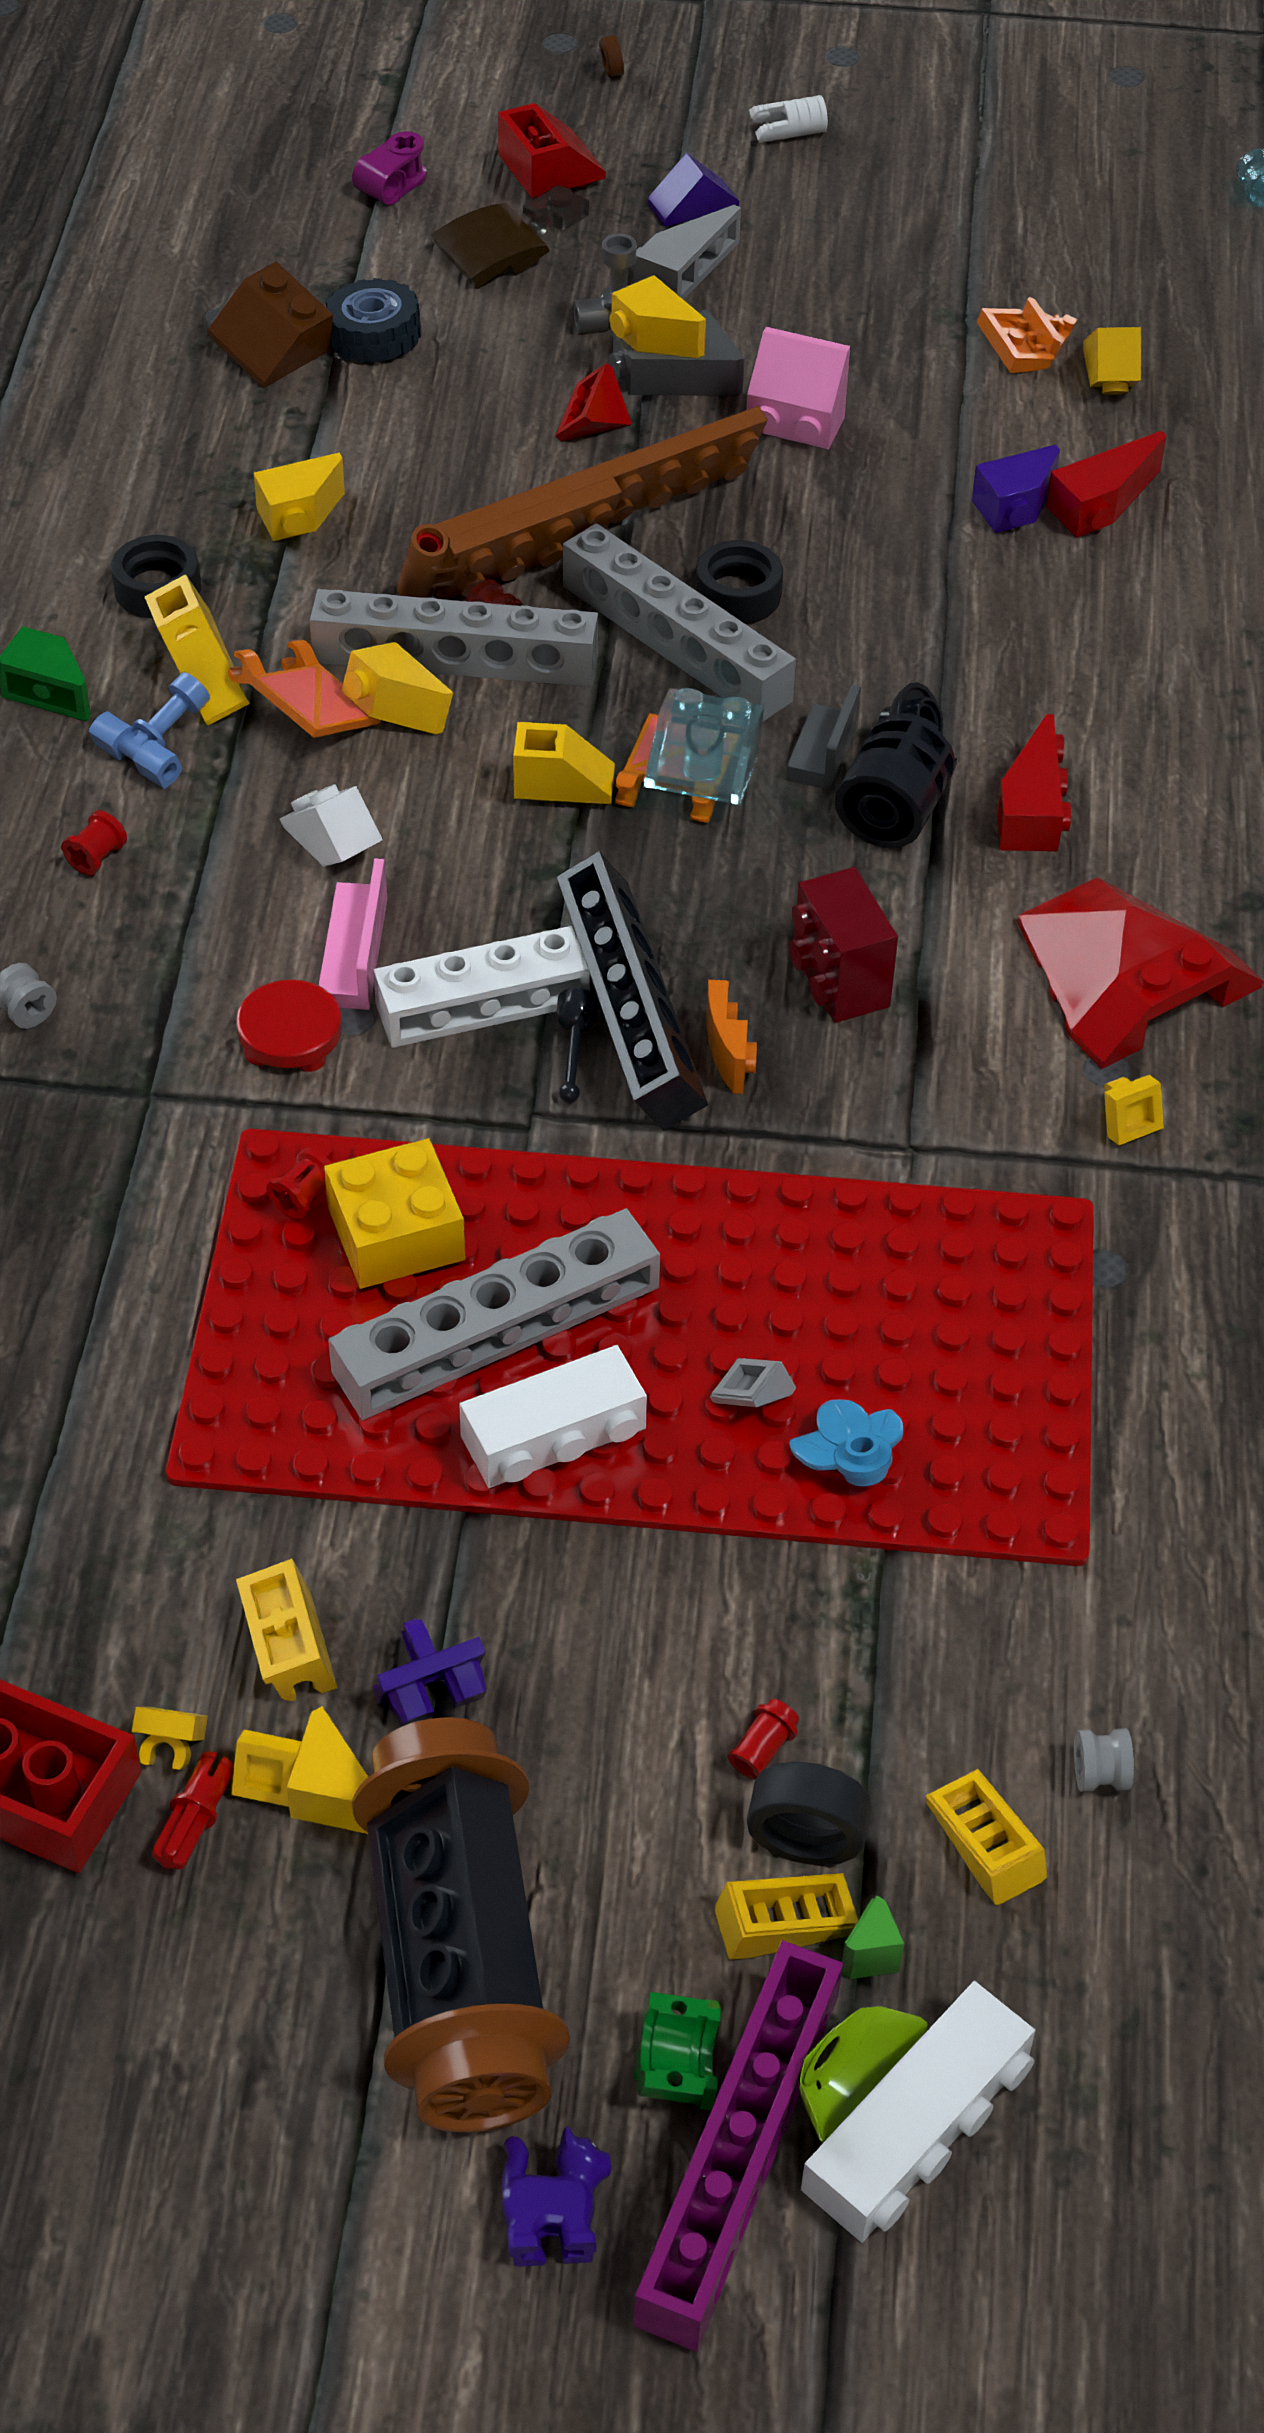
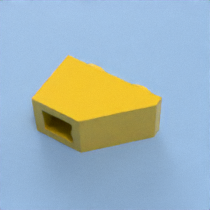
M517 722L513 753L514 799L611 804L615 763L566 724Z

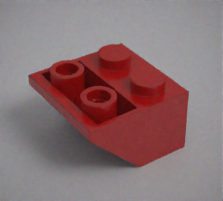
M532 103L498 112L499 156L531 198L546 197L554 192L573 187H584L589 183L606 179V171L576 133L538 104Z

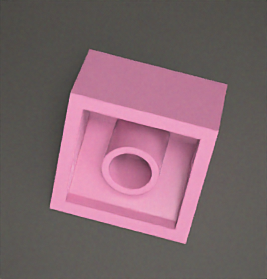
M765 327L747 393V410L759 406L768 420L762 434L829 449L845 418L850 346Z

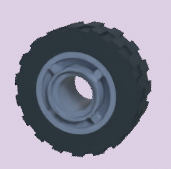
M382 278L358 280L356 283L346 284L340 290L334 291L332 297L326 301V308L334 314L330 346H333V350L337 354H342L346 359H354L357 362L373 361V363L387 359L392 360L401 354L408 353L410 348L418 344V338H421L419 302L416 293L413 290L411 291L409 286L405 284H399L397 281L390 279L382 280Z

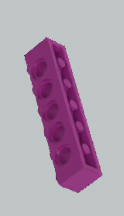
M784 1940L781 1941L636 2292L634 2327L698 2352L800 2096V2077L804 2059L822 2040L838 2000L843 1969L842 1962Z

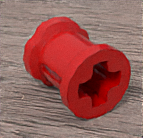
M97 810L89 816L87 820L88 825L77 836L71 835L61 844L66 861L76 871L88 876L94 875L100 869L101 860L111 850L117 851L127 842V833L121 823L111 814L101 810Z
M309 1147L304 1148L298 1153L296 1157L297 1163L282 1177H273L266 1186L267 1194L272 1199L273 1204L290 1218L302 1219L309 1211V1204L323 1190L326 1191L324 1166L332 1163L321 1152Z

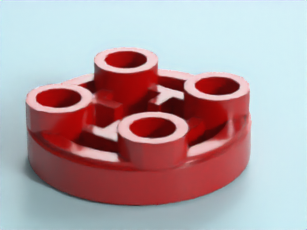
M279 980L265 984L251 992L244 999L237 1013L238 1038L243 1047L246 1060L254 1065L265 1064L278 1068L297 1067L305 1072L319 1070L326 1062V1055L337 1045L342 1032L341 1012L336 999L323 987L303 980Z

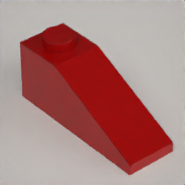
M1161 430L1051 471L1046 508L1076 538L1113 524L1161 471L1167 435Z

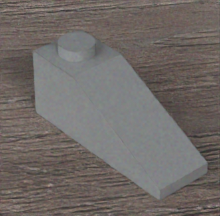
M732 205L656 233L643 247L637 249L636 262L631 266V270L634 272V283L655 275L684 300L739 244L741 207Z

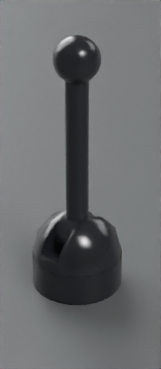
M582 988L566 989L558 995L556 1013L559 1024L564 1028L570 1029L565 1083L559 1089V1096L566 1103H573L579 1098L580 1090L575 1083L580 1033L589 1030L593 1026L598 1014L599 1001L597 996L593 992Z

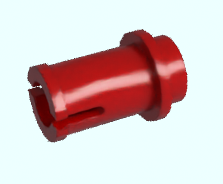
M770 1699L767 1704L757 1706L754 1710L755 1721L734 1750L732 1749L728 1754V1760L731 1765L741 1774L753 1780H756L760 1772L766 1769L784 1742L792 1741L798 1735L796 1725L800 1721L799 1716L790 1706L777 1699Z

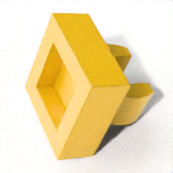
M1151 1075L1134 1081L1121 1077L1104 1084V1089L1106 1090L1104 1097L1107 1137L1117 1145L1125 1144L1164 1128L1161 1083Z
M135 1707L131 1732L150 1734L140 1747L139 1758L141 1764L153 1765L157 1747L166 1742L173 1747L175 1753L172 1769H185L191 1757V1750L186 1740H204L208 1716L155 1707Z
M244 1729L236 1743L232 1795L289 1807L287 1785L302 1741Z

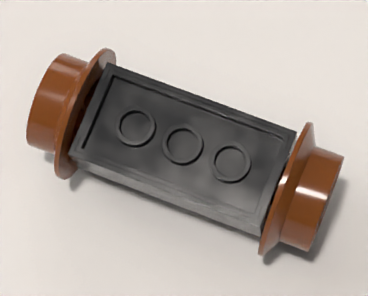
M453 1717L432 1718L413 1722L390 1732L377 1743L372 1752L373 1774L361 1783L352 1800L354 1818L357 1824L369 1834L394 2039L387 2046L384 2053V2068L387 2075L394 2082L405 2088L415 2090L418 2117L424 2124L449 2132L493 2130L523 2121L547 2105L551 2098L548 2068L565 2054L570 2043L569 2030L566 2023L556 2014L543 2009L513 1815L519 1811L528 1797L529 1782L525 1770L517 1762L498 1754L496 1737L487 1726L473 1720Z

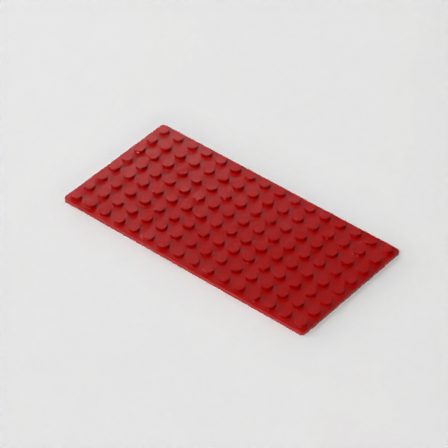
M246 1129L241 1133L166 1466L167 1481L171 1485L1055 1565L1083 1566L1087 1563L1090 1553L1094 1205L1090 1200L1076 1197L432 1144L464 1218L465 1260L360 1289L329 1212L326 1191L323 1190L309 1204L308 1213L302 1219L286 1216L273 1204L272 1199L267 1194L266 1186L273 1177H282L297 1163L296 1157L304 1148L316 1149L333 1164L412 1142L263 1129ZM627 1208L660 1253L659 1288L363 1421L331 1372L328 1338L339 1334L345 1328L355 1324H363L388 1313L401 1303L413 1302L440 1290L449 1282L461 1281L490 1268L499 1260L511 1259L538 1247L550 1238H559L587 1226L598 1217L609 1216ZM618 1345L647 1395L646 1429L637 1432L633 1437L625 1441H612L586 1451L573 1461L557 1462L533 1471L529 1476L520 1481L504 1482L488 1488L461 1438L459 1403ZM738 1358L780 1361L796 1386V1390L792 1395L759 1407L713 1403L710 1398L712 1392ZM838 1399L850 1400L860 1405L868 1416L880 1410L892 1409L901 1418L904 1430L903 1438L892 1448L893 1461L886 1477L882 1481L870 1486H856L847 1482L838 1469L813 1470L793 1455L790 1450L789 1441L818 1430L817 1413L820 1406L825 1402Z

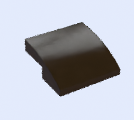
M507 203L493 204L471 211L454 219L431 234L436 246L477 289L507 267L517 276L550 251L546 243Z

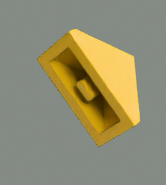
M323 1706L310 1714L287 1785L290 1816L299 1820L368 1834L357 1824L352 1809L353 1796L361 1783L368 1778V1775Z

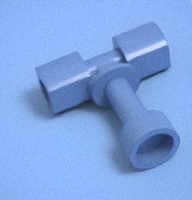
M182 672L169 685L168 688L172 697L148 723L137 719L130 726L106 711L94 720L88 731L96 746L118 760L128 756L133 760L141 775L163 789L175 782L183 768L176 754L165 748L166 743L162 736L186 710L198 713L210 700V694L195 677L186 672Z

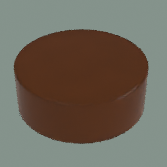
M616 35L602 37L599 41V47L606 75L610 78L624 75L623 57Z

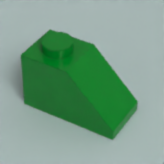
M22 626L0 655V691L2 698L87 722L91 717L86 680L66 639Z

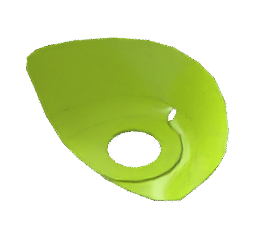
M882 2006L863 2007L833 2028L806 2056L800 2077V2096L822 2143L831 2136L927 2032V2022L924 2019ZM838 2037L837 2044L830 2056L817 2070H814L815 2064L823 2050L834 2038ZM817 2080L820 2082V2085H821V2089H820V2090L818 2089V2087H817V2085H816Z

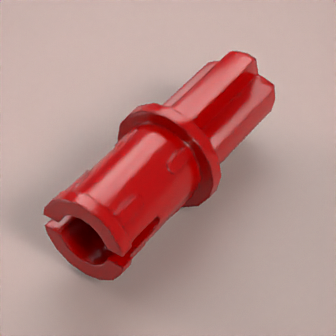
M203 1752L199 1756L197 1765L183 1792L175 1794L171 1799L170 1809L172 1813L152 1849V1857L160 1862L163 1868L168 1870L172 1868L183 1869L187 1865L204 1830L211 1828L217 1820L215 1809L230 1780L233 1779L234 1764L225 1756L222 1757L214 1775L211 1776L213 1773L212 1765L218 1753Z

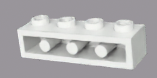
M572 926L373 969L375 1004L391 1048L555 1012L558 995L562 991L570 988H582L590 991V972Z

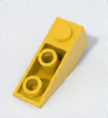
M185 574L146 595L145 599L156 626L180 674L182 672L189 673L210 694V700L200 710L205 723L209 726L250 704L242 684L235 683L228 677L227 672L229 668L234 667L208 606Z

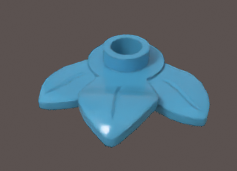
M842 1399L829 1400L818 1409L816 1419L818 1430L789 1441L790 1450L793 1455L811 1469H838L847 1482L856 1486H870L882 1481L886 1477L893 1461L892 1448L903 1438V1422L892 1409L880 1410L868 1416L864 1409L853 1401Z

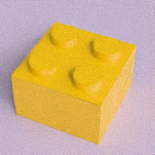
M430 1138L324 1166L328 1209L360 1289L465 1260L464 1218Z

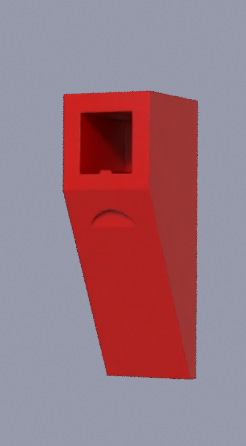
M1046 714L1001 780L996 815L999 850L1058 852L1061 832H1069L1071 804L1070 802H1062V797H1066L1067 768H1059V763L1063 762L1064 735L1056 734L1054 714Z

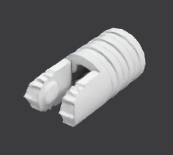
M821 95L758 105L749 109L754 123L772 122L771 124L759 126L760 128L755 132L759 143L821 133L827 130V110Z

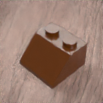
M276 261L243 279L208 327L207 335L255 381L265 388L329 351L334 314Z

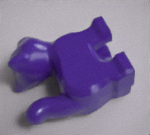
M567 2126L563 2130L555 2159L558 2177L526 2175L529 2160V2151L526 2144L520 2137L511 2136L507 2138L503 2146L507 2154V2161L501 2176V2204L508 2228L509 2258H513L514 2265L518 2267L545 2265V2253L541 2248L540 2239L542 2237L557 2236L561 2240L563 2263L592 2262L594 2252H597L596 2236L591 2231L595 2210L594 2190L600 2182L611 2174L612 2164L609 2153L600 2150L590 2138L575 2136L571 2128Z

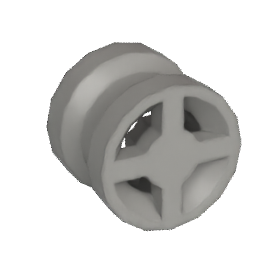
M16 963L2 970L0 973V1008L7 1010L9 1018L19 1028L28 1029L35 1027L52 1013L57 1000L56 992L45 981H39L38 973L27 963Z
M1127 1728L1114 1729L1109 1735H1095L1091 1730L1076 1731L1074 1739V1766L1076 1782L1080 1792H1093L1099 1785H1111L1117 1791L1132 1789L1134 1757L1131 1736Z

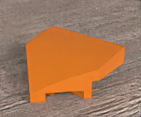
M1029 297L1023 311L1020 309L982 308L977 324L1009 372L1016 373L1048 369L1068 340L1078 319L1067 314L1063 318H1060L1058 314L1051 316L1043 312L1035 299Z

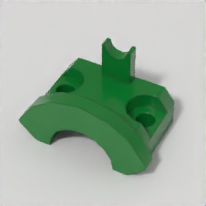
M656 1992L649 1993L642 2016L641 2042L634 2055L636 2064L633 2079L638 2080L639 2096L696 2104L699 2110L712 2111L718 2077L713 2076V2051L721 2017L719 2001ZM672 2010L679 2011L681 2015L674 2014ZM668 2080L674 2081L678 2086H671Z

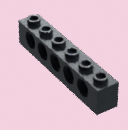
M599 851L558 875L557 879L633 1100L664 1131L707 1107L708 1102L629 884Z

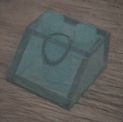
M669 688L659 711L644 787L740 805L759 756L764 705L750 703L741 697L721 698L705 695L691 688L679 690Z

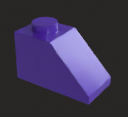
M1056 444L976 465L972 502L995 533L1036 522L1047 502L1051 471L1058 469L1060 449Z

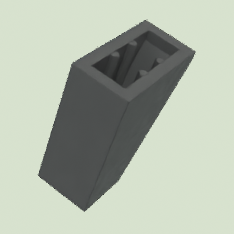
M706 309L699 311L706 318L704 356L690 358L637 352L622 338L613 334V353L609 355V365L613 368L616 379H620L630 395L737 396L743 394L745 358L709 310Z

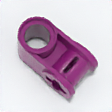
M399 132L392 135L388 141L369 154L362 156L356 163L352 173L353 186L386 205H392L413 188L423 184L426 181L427 172L421 161V152L424 150L422 136L414 132Z

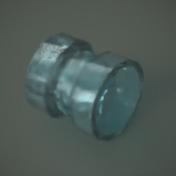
M1254 149L1241 157L1237 163L1236 173L1239 182L1244 188L1247 200L1256 207H1264V149Z

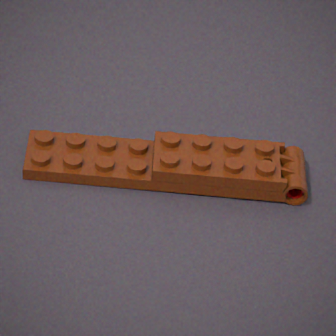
M757 406L440 523L422 524L415 528L412 533L397 582L398 594L408 597L431 598L434 591V596L437 599L443 600L460 594L462 596H470L493 581L502 579V581L513 580L520 576L525 569L537 564H541L543 567L553 565L563 558V543L596 523L607 530L610 521L612 523L620 522L631 515L633 511L647 506L649 508H657L676 495L684 492L694 494L716 480L722 478L732 480L740 476L747 469L748 462L759 443V438L768 420L761 408Z

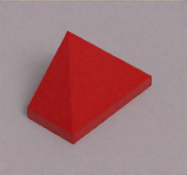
M605 363L577 382L556 433V437L561 442L632 425L614 370L608 363Z

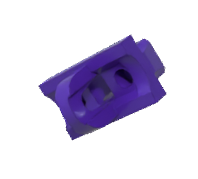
M415 1618L403 1623L404 1631H401L411 1662L378 1674L376 1677L378 1684L372 1687L378 1704L388 1702L392 1713L401 1727L413 1722L426 1720L432 1717L434 1713L425 1687L444 1680L454 1707H460L484 1697L486 1686L480 1664L486 1652L480 1637L436 1652L423 1621Z

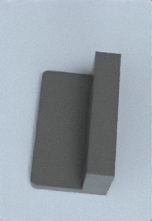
M851 685L842 709L812 704L787 765L786 780L833 791L858 727L860 686Z

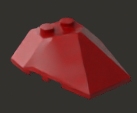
M1099 877L1018 915L1017 923L1038 967L1043 968L1050 983L1049 992L1054 1002H1059L1065 1015V1027L1069 1036L1101 1069L1143 1049L1149 1020L1204 992H1207L1223 1008L1262 988L1263 980L1228 947Z

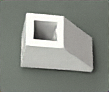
M333 784L320 791H312L292 801L291 805L294 811L280 818L283 827L323 867L343 862L383 840L356 786L339 791L336 784Z

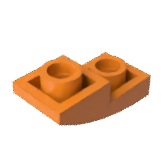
M708 979L707 1035L711 1054L721 1077L732 1093L744 1094L745 1073H755L757 1042H747L748 1020H737L738 1002H728L729 981Z

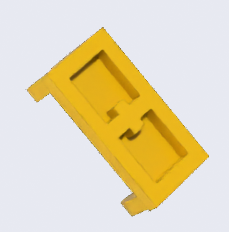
M293 1559L236 1579L262 1679L265 1684L272 1683L280 1697L286 1701L296 1700L294 1685L302 1681L313 1682L314 1688L322 1694L337 1689L310 1589Z

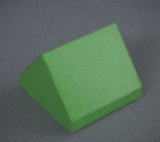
M878 1896L875 1899H871L844 1944L842 1975L849 1979L893 1974L900 1971L904 1942L884 1899Z

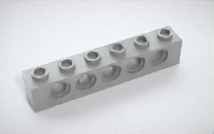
M597 523L563 543V587L749 717L761 724L793 702L796 658Z
M317 589L310 616L311 644L319 664L347 666L350 653L353 650L396 642L428 671L434 674L585 687L593 686L598 657V613Z
M627 1208L609 1216L598 1217L587 1226L559 1238H550L538 1247L511 1259L499 1260L490 1268L461 1281L449 1282L440 1290L413 1302L401 1303L388 1313L363 1324H355L345 1328L339 1334L328 1338L331 1372L363 1421L659 1288L660 1253Z

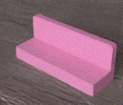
M374 858L370 884L336 883L319 986L333 995L339 1008L370 1010L374 985L373 969L377 967L387 905L385 859Z

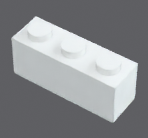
M618 1345L459 1403L461 1438L488 1488L504 1482H517L529 1476L533 1471L557 1462L573 1461L586 1451L612 1441H625L633 1437L637 1432L646 1429L647 1395Z

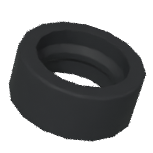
M154 534L135 538L126 542L114 553L110 564L116 601L125 611L139 617L153 618L145 599L146 595L185 574L199 594L202 589L196 551L186 541L174 536ZM158 569L170 570L179 574L175 578L159 583H145L134 579L137 575L146 571Z
M746 540L722 541L709 547L699 556L695 574V590L741 622H757L770 616L779 607L782 596L784 569L780 558L764 545ZM744 575L753 577L762 583L751 588L739 589L727 587L716 580L724 576Z
M808 1762L777 1763L762 1770L754 1782L746 1819L748 1832L761 1847L779 1857L811 1865L842 1864L857 1857L864 1847L871 1811L870 1796L857 1780L840 1770Z

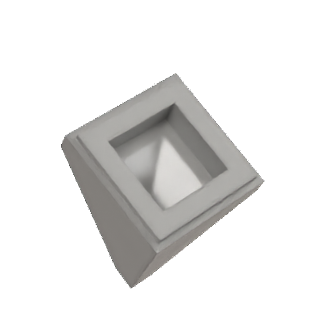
M738 1358L712 1392L710 1398L713 1403L759 1407L792 1395L796 1390V1386L780 1361Z

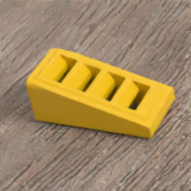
M979 1769L925 1795L928 1807L982 1889L995 1905H1000L1042 1883L1047 1878L1045 1849ZM977 1799L982 1803L960 1815L955 1813V1810ZM991 1819L994 1821L973 1833L970 1831ZM1007 1840V1843L990 1852L986 1851L988 1848Z
M843 1873L726 1882L715 1904V1914L729 1960L753 1958L776 1953L782 1940L803 1947L847 1937L858 1922ZM824 1896L830 1917H821L816 1901L817 1897ZM794 1902H799L804 1919H797L793 1907ZM774 1907L777 1917L776 1922H771L767 1908Z

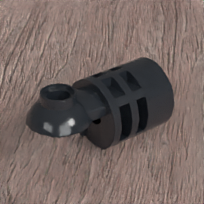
M919 682L906 685L896 695L892 705L885 707L881 711L879 721L873 727L836 791L835 808L846 828L865 842L883 848H900L913 843L918 838L957 765V758L954 756L952 747L943 736V717L936 698L927 686Z

